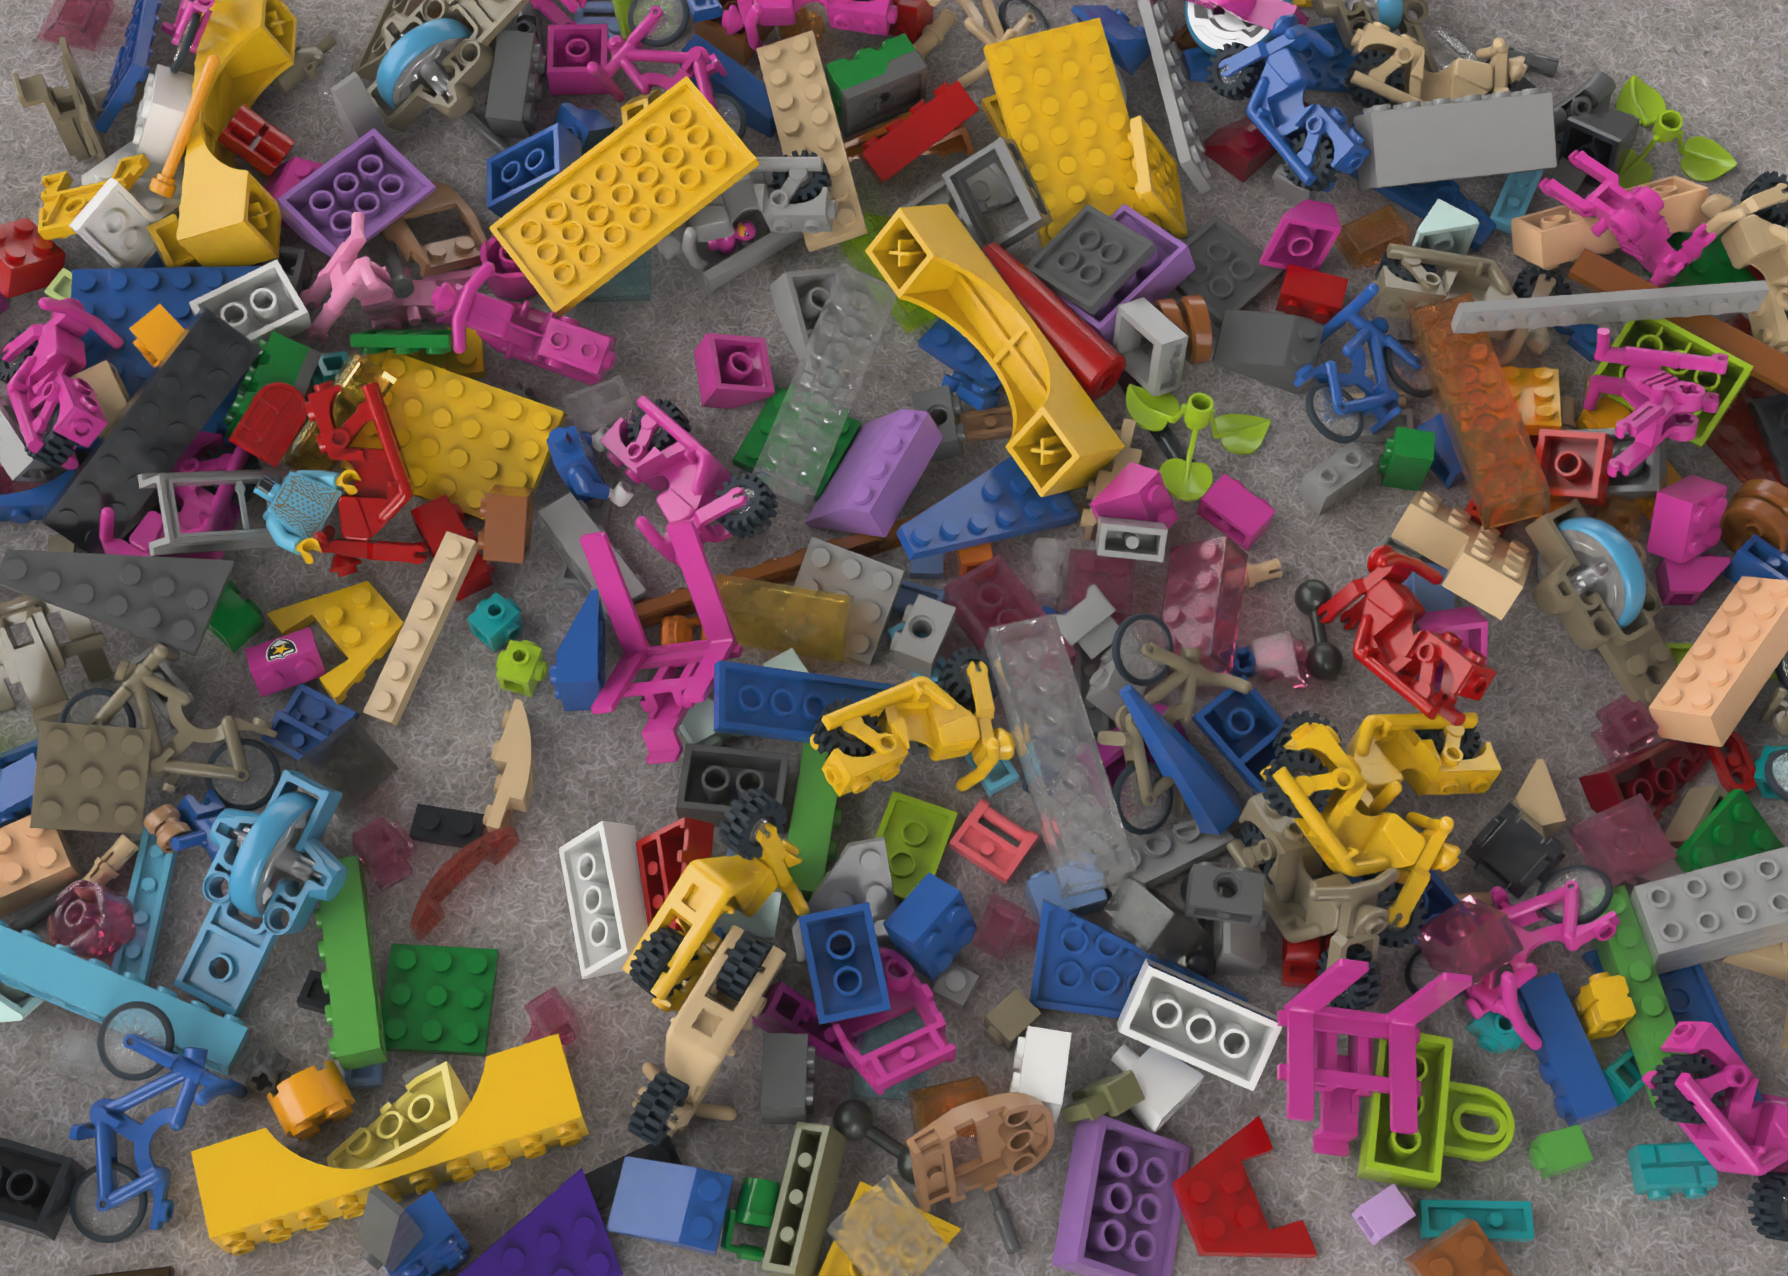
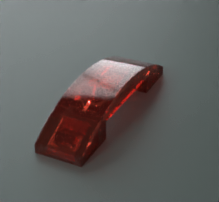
M512 826L495 830L474 840L453 855L437 871L421 894L412 915L410 928L419 941L445 917L440 903L485 858L496 866L520 843L517 832Z

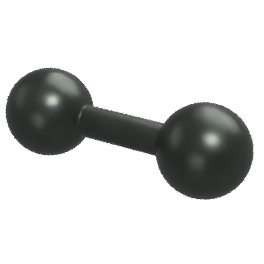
M1310 579L1298 586L1294 596L1297 608L1303 614L1310 616L1314 646L1306 654L1305 665L1313 677L1320 680H1329L1340 673L1343 667V656L1335 645L1328 643L1325 624L1320 622L1323 616H1317V611L1322 604L1332 598V593L1324 582Z
M849 1099L839 1104L833 1114L834 1129L844 1135L849 1141H858L866 1137L897 1158V1168L900 1176L906 1182L915 1185L908 1146H904L874 1125L873 1112L865 1102L858 1099Z

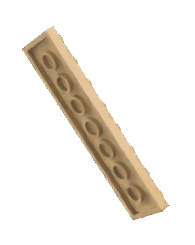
M813 30L756 48L783 156L786 154L788 157H793L792 151L797 150L798 155H801L802 150H807L809 156L814 152L818 157H822L832 181V187L829 188L832 199L837 200L838 216L837 219H833L832 232H821L818 234L803 232L808 251L812 252L868 234Z

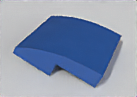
M301 683L296 687L283 712L277 710L271 721L274 723L272 730L278 732L277 737L272 738L263 735L261 740L321 771L351 731L360 714L342 704L337 705L333 699Z

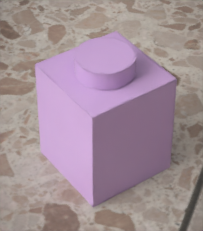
M1392 1184L1360 1205L1351 1214L1373 1246L1409 1223L1416 1216L1413 1211L1414 1204L1405 1191L1398 1190L1395 1184Z

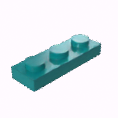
M1419 1200L1417 1202L1420 1240H1433L1464 1218L1476 1220L1489 1241L1531 1242L1535 1239L1531 1201Z

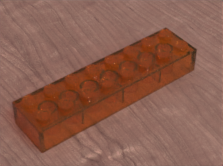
M1470 292L1409 309V321L1412 339L1483 528L1487 530L1550 513V488L1487 331L1473 334H1454L1451 322L1458 304L1475 302Z

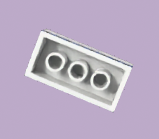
M1147 958L1142 965L1117 1021L1120 1033L1251 1091H1254L1282 1029V1026H1277V1015Z

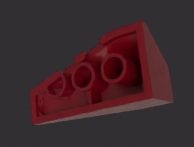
M1304 101L1305 107H1308L1309 104ZM1247 116L1217 129L1204 141L1206 152L1203 154L1244 183L1277 153V150Z
M1665 739L1603 765L1579 777L1591 810L1624 834L1636 835L1658 823L1662 818L1661 812L1667 805L1675 802L1678 798L1677 793L1685 783L1693 780L1710 757L1704 744Z

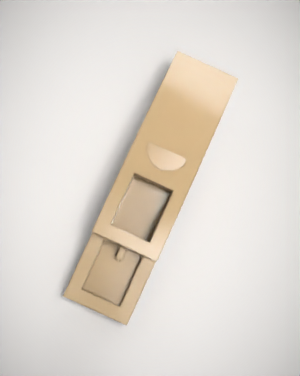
M1124 418L1121 430H1114L1125 445V448L1106 466V470L1099 469L1096 481L1090 480L1086 499L1093 501L1130 462L1140 465L1143 450L1130 448L1136 420ZM1091 507L1090 509H1083L1080 527L1086 528L1084 540L1090 541L1096 536L1098 525Z
M519 699L514 700L511 710L507 709L505 711L502 721L504 732L501 740L497 739L495 741L491 754L499 774L494 785L496 796L493 805L488 804L486 807L483 824L486 825L490 838L504 840L513 810L528 811L535 778V750L531 727L522 700Z

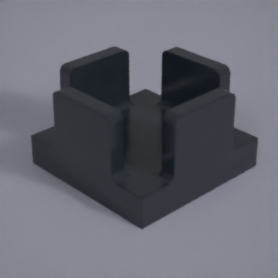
M1510 801L1476 836L1465 854L1476 863L1473 868L1494 887L1501 886L1503 889L1505 888L1519 900L1562 853L1566 846L1517 804Z

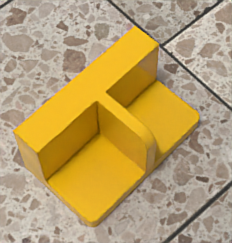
M175 214L146 226L165 268L200 267L198 261L177 241L176 232L179 220Z

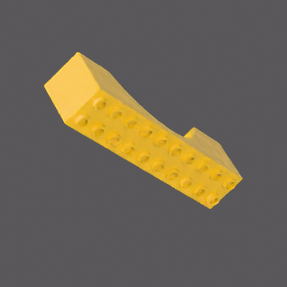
M215 0L213 6L209 8L213 12L196 53L192 95L208 56L211 54L217 55L220 58V64L187 143L186 155L184 157L185 167L182 180L181 204L179 206V224L176 236L179 244L204 267L250 266L279 258L281 212L278 202L249 171L236 169L235 153L230 152L217 139L242 104L251 108L264 89L282 72L294 65L297 18L282 0ZM202 13V15L200 16V22L202 20L204 13Z
M949 205L899 207L865 250L867 255L899 299L916 304L949 323L965 336L991 365L1006 391L1012 409V435L1005 447L1041 497L1088 486L1090 480L1093 481L1098 475L1099 469L1103 470L1125 448V445Z
M554 1034L486 1056L479 1086L461 1117L431 1145L395 1163L365 1169H343L317 1164L287 1149L267 1128L191 1151L209 1238L227 1254L232 1252L233 1256H238L253 1251L255 1244L268 1240L270 1243L286 1241L292 1237V1232L304 1228L307 1231L325 1228L329 1225L328 1220L343 1216L344 1219H352L363 1215L369 1191L374 1185L396 1203H399L403 1200L402 1196L413 1192H417V1195H424L431 1190L434 1192L439 1188L438 1184L453 1180L454 1183L465 1182L475 1177L474 1172L489 1168L490 1171L504 1169L511 1165L510 1160L525 1156L526 1159H534L546 1154L547 1148L561 1144V1147L574 1146L582 1142V1137L589 1135V1131L566 1052L559 1034Z

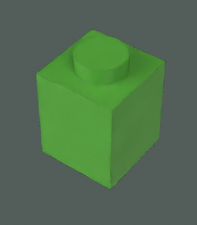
M1580 1124L1538 1135L1529 1143L1531 1147L1529 1149L1530 1161L1536 1170H1540L1543 1179L1584 1168L1594 1160Z

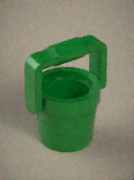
M743 1177L735 1208H728L726 1211L721 1238V1248L724 1251L736 1253L738 1259L760 1262L764 1258L766 1250H763V1247L743 1243L739 1245L731 1244L734 1223L771 1229L780 1194L779 1182Z

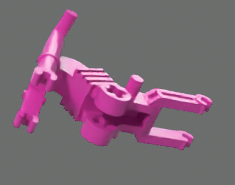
M1577 150L1572 152L1568 156L1569 161L1576 168L1581 169L1602 183L1585 200L1553 178L1549 180L1545 177L1538 184L1540 190L1545 195L1552 196L1583 218L1597 217L1599 221L1590 228L1591 232L1596 237H1600L1609 228L1616 236L1619 246L1622 247L1621 250L1635 257L1647 271L1653 274L1648 282L1659 288H1666L1668 284L1672 283L1675 280L1674 278L1680 272L1682 273L1695 258L1698 259L1703 248L1707 247L1717 237L1714 232L1708 233L1706 231L1707 225L1702 223L1692 232V236L1681 244L1683 247L1676 252L1667 242V239L1672 234L1669 232L1670 229L1667 227V222L1664 221L1665 217L1659 214V211L1664 208V202L1659 194L1647 186L1642 188L1636 186L1628 192L1620 186L1618 174L1588 156L1583 150L1580 153Z
M1599 328L1597 330V347L1594 359L1597 361L1619 363L1630 367L1626 370L1625 377L1623 378L1603 375L1591 376L1583 407L1587 410H1595L1601 393L1624 397L1634 408V412L1628 417L1617 421L1615 436L1623 439L1625 432H1627L1630 436L1635 437V442L1616 458L1610 459L1607 468V474L1611 477H1616L1617 471L1627 476L1631 470L1653 454L1657 445L1666 437L1676 441H1690L1695 438L1699 419L1696 415L1689 412H1696L1702 409L1708 413H1717L1720 396L1718 393L1705 392V389L1697 383L1678 381V378H1672V375L1666 374L1664 370L1660 371L1661 366L1673 367V369L1682 368L1726 374L1728 355L1717 353L1710 357L1679 353V351L1671 352L1625 346V348L1611 347L1610 330L1608 328Z

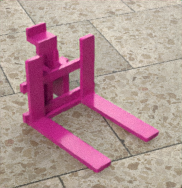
M692 519L669 522L666 529L707 640L650 646L606 532L583 534L580 538V543L623 650L622 657L592 704L591 710L593 714L611 713L615 711L623 697L643 695L640 700L644 713L650 712L648 715L649 720L641 732L649 751L646 757V762L649 765L678 761L684 749L677 730L689 708L694 707L698 702H704L714 687V664L719 660L727 661L732 658H740L744 651L742 645H738ZM660 667L652 681L631 684L638 670ZM685 667L679 678L676 668Z
M1339 959L1284 1005V1010L1277 1012V1026L1287 1027V1064L1277 1065V1080L1287 1081V1118L1296 1121H1312L1314 1119V1091H1320L1321 1126L1313 1131L1314 1153L1342 1157L1349 1155V1142L1358 1137L1359 1096L1370 1097L1374 1092L1390 1094V1130L1392 1132L1413 1135L1418 1131L1417 1097L1421 1096V1081H1417L1416 1044L1420 1042V1028L1416 1027V1024L1471 986L1472 976L1444 972L1388 1014L1328 1007L1326 1005L1369 971V962ZM1337 1034L1348 1035V1056L1337 1054ZM1373 1038L1389 1040V1077L1373 1075Z

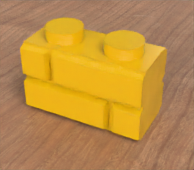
M1602 972L1588 978L1590 983L1579 988L1580 994L1572 1002V1006L1578 1019H1580L1588 1041L1615 1036L1636 1014L1632 998L1627 996L1629 989L1625 977L1620 975L1611 976L1610 972Z

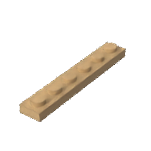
M446 531L364 708L363 713L365 715L397 727L478 551V543L476 541Z

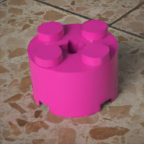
M494 235L487 242L486 240L483 242L480 249V258L482 264L489 261L495 266L494 272L486 280V283L496 297L522 299L538 294L537 290Z

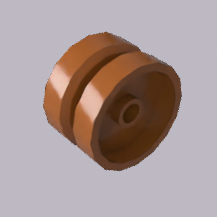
M1200 294L1183 296L1179 305L1172 298L1155 300L1153 306L1188 336L1185 354L1187 362L1191 365L1210 361L1212 354V330L1207 305L1203 296Z
M1751 479L1741 484L1727 504L1726 510L1721 516L1719 527L1721 529L1720 539L1730 551L1736 554L1754 534L1782 553L1788 546V488L1767 479Z

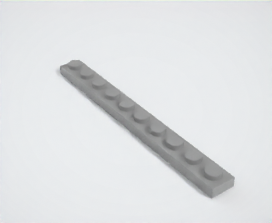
M1763 280L1464 302L1458 304L1451 327L1454 334H1473L1477 332L1525 328L1537 329L1540 327H1566L1578 324L1629 322L1645 319L1658 320L1661 318L1720 315L1737 312L1749 313L1758 311L1769 292L1766 281Z

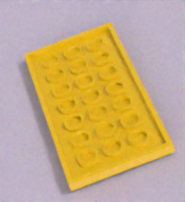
M1100 17L985 45L983 51L1008 137L1015 140L1053 219L1052 222L1036 231L1041 250L1087 204L1109 217L1123 204H1126L1162 228L1159 217L1151 214L1148 204L1145 200L1141 201L1138 198L1135 190V183L1138 182V178L1131 159L1134 158V150L1128 140V133H1131L1130 118Z
M686 76L496 221L489 229L550 309L560 318L760 164L752 152Z

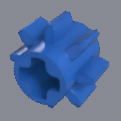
M1235 642L1226 646V650L1216 654L1219 661L1215 671L1228 673L1239 678L1243 675L1246 678H1250L1257 674L1254 668L1258 658L1249 650L1250 646L1247 645L1239 649Z

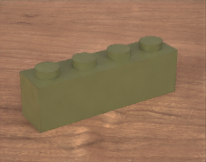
M797 1121L761 1267L763 1271L772 1276L816 1275L847 1143L845 1136L829 1125Z

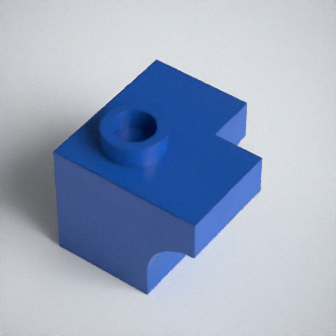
M570 102L561 103L553 125L556 123L561 124L581 141L582 156L613 133L615 126L597 109H581Z

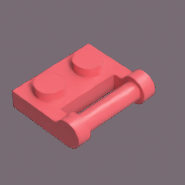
M982 798L949 842V848L1006 885L1028 853L1032 851L1040 838V834L1032 829L1027 831L991 808L992 804ZM985 819L1019 841L1020 845L1017 848L979 822Z

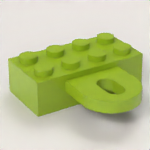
M1420 1033V1042L1416 1044L1417 1081H1421V1096L1417 1097L1418 1131L1415 1134L1395 1133L1390 1130V1094L1374 1092L1370 1097H1366L1357 1178L1430 1192L1441 1181L1443 1156L1483 1162L1499 1156L1509 1146L1514 1136L1515 1121L1507 1102L1499 1094L1488 1088L1450 1081L1452 1038ZM1373 1038V1075L1389 1077V1040ZM1468 1113L1492 1119L1496 1124V1133L1494 1135H1487L1464 1129L1460 1122L1461 1114Z

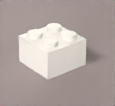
M1028 1026L1025 1037L1018 1036L1013 1068L1020 1070L1019 1073L1013 1072L1009 1092L1025 1093L1036 1097L1051 1111L1053 1122L1056 1123L1063 1103L1072 1033Z

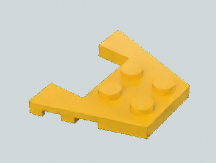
M144 153L121 158L112 178L129 191L150 166L151 162ZM67 171L43 176L42 184L45 190L41 192L40 198L44 202V207L39 209L38 233L45 240L64 239L70 235L77 234L69 225L107 181L69 189L73 179Z
M369 581L267 613L269 621L281 636L302 630L316 622L347 659L319 678L321 685L337 705L346 699V692L354 683L359 684L366 676L365 671L375 659L380 660L393 646L404 624Z

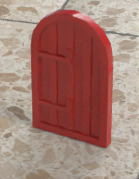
M273 382L265 385L253 397L252 403L230 436L229 441L276 468L299 429L304 425L307 416L304 396L294 386L286 383Z

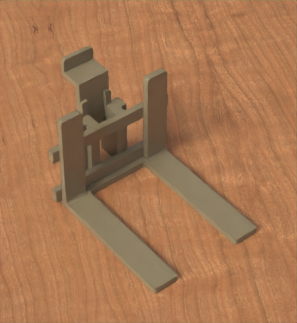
M65 36L58 39L63 52L61 59L70 88L64 89L63 85L54 88L52 86L48 87L42 74L20 79L17 73H13L12 80L16 95L23 108L45 103L69 155H75L78 162L89 159V154L91 156L95 155L98 165L109 157L103 133L95 128L98 116L104 111L101 106L108 90L94 94L89 92ZM195 66L179 71L194 76ZM146 79L143 83L137 82L135 85L137 91L130 104L125 102L122 108L139 104L140 100H143Z
M56 534L48 537V551L76 553V545L62 535ZM29 596L1 603L0 660L2 663H0V713L15 708V700L5 680L8 677L11 684L21 682L33 708V720L38 731L40 721L59 722L61 712L69 701L57 672L58 669L66 667V658L78 655L91 683L112 677L113 675L103 650V646L107 645L103 632L96 633L90 618ZM59 611L72 641L62 644L58 643L47 614ZM26 621L34 641L18 645L10 626ZM70 712L66 723H74Z

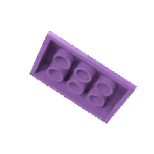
M373 128L280 196L277 202L283 221L303 240L332 258L339 246L346 242L351 234L352 214L354 212L365 214L364 235L366 244L436 191V186Z
M1123 204L1110 217L1154 242L1156 252L1094 315L1055 292L1111 345L1113 344L1118 305L1143 297L1153 305L1155 300L1164 299L1196 269L1188 245L1126 204Z
M900 409L863 424L807 518L806 524L811 527L886 538L943 439L929 412Z
M1105 1115L1093 1121L1090 1118L1077 1121L1052 1266L1082 1276H1172L1181 1209L1171 1185L1188 1171L1191 1147Z

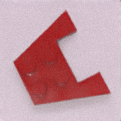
M1260 1115L1171 1185L1199 1256L1314 1258L1317 1256L1303 1219L1272 1230L1269 1229L1242 1162L1268 1154L1273 1150Z

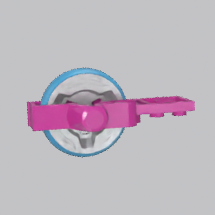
M1182 0L1185 1V18L1190 35L1203 51L1213 57L1218 56L1215 52L1218 48L1224 50L1223 45L1226 43L1232 45V42H1237L1250 47L1258 42L1274 40L1275 38L1272 36L1273 25L1283 15L1295 14L1299 24L1304 26L1307 25L1309 20L1298 6L1293 5V0Z

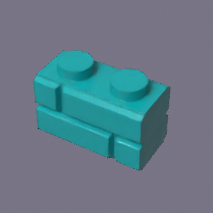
M1693 1142L1637 1144L1628 1151L1635 1194L1648 1195L1650 1201L1670 1199L1671 1193H1684L1686 1199L1704 1198L1708 1196V1191L1718 1186L1719 1180L1716 1169Z

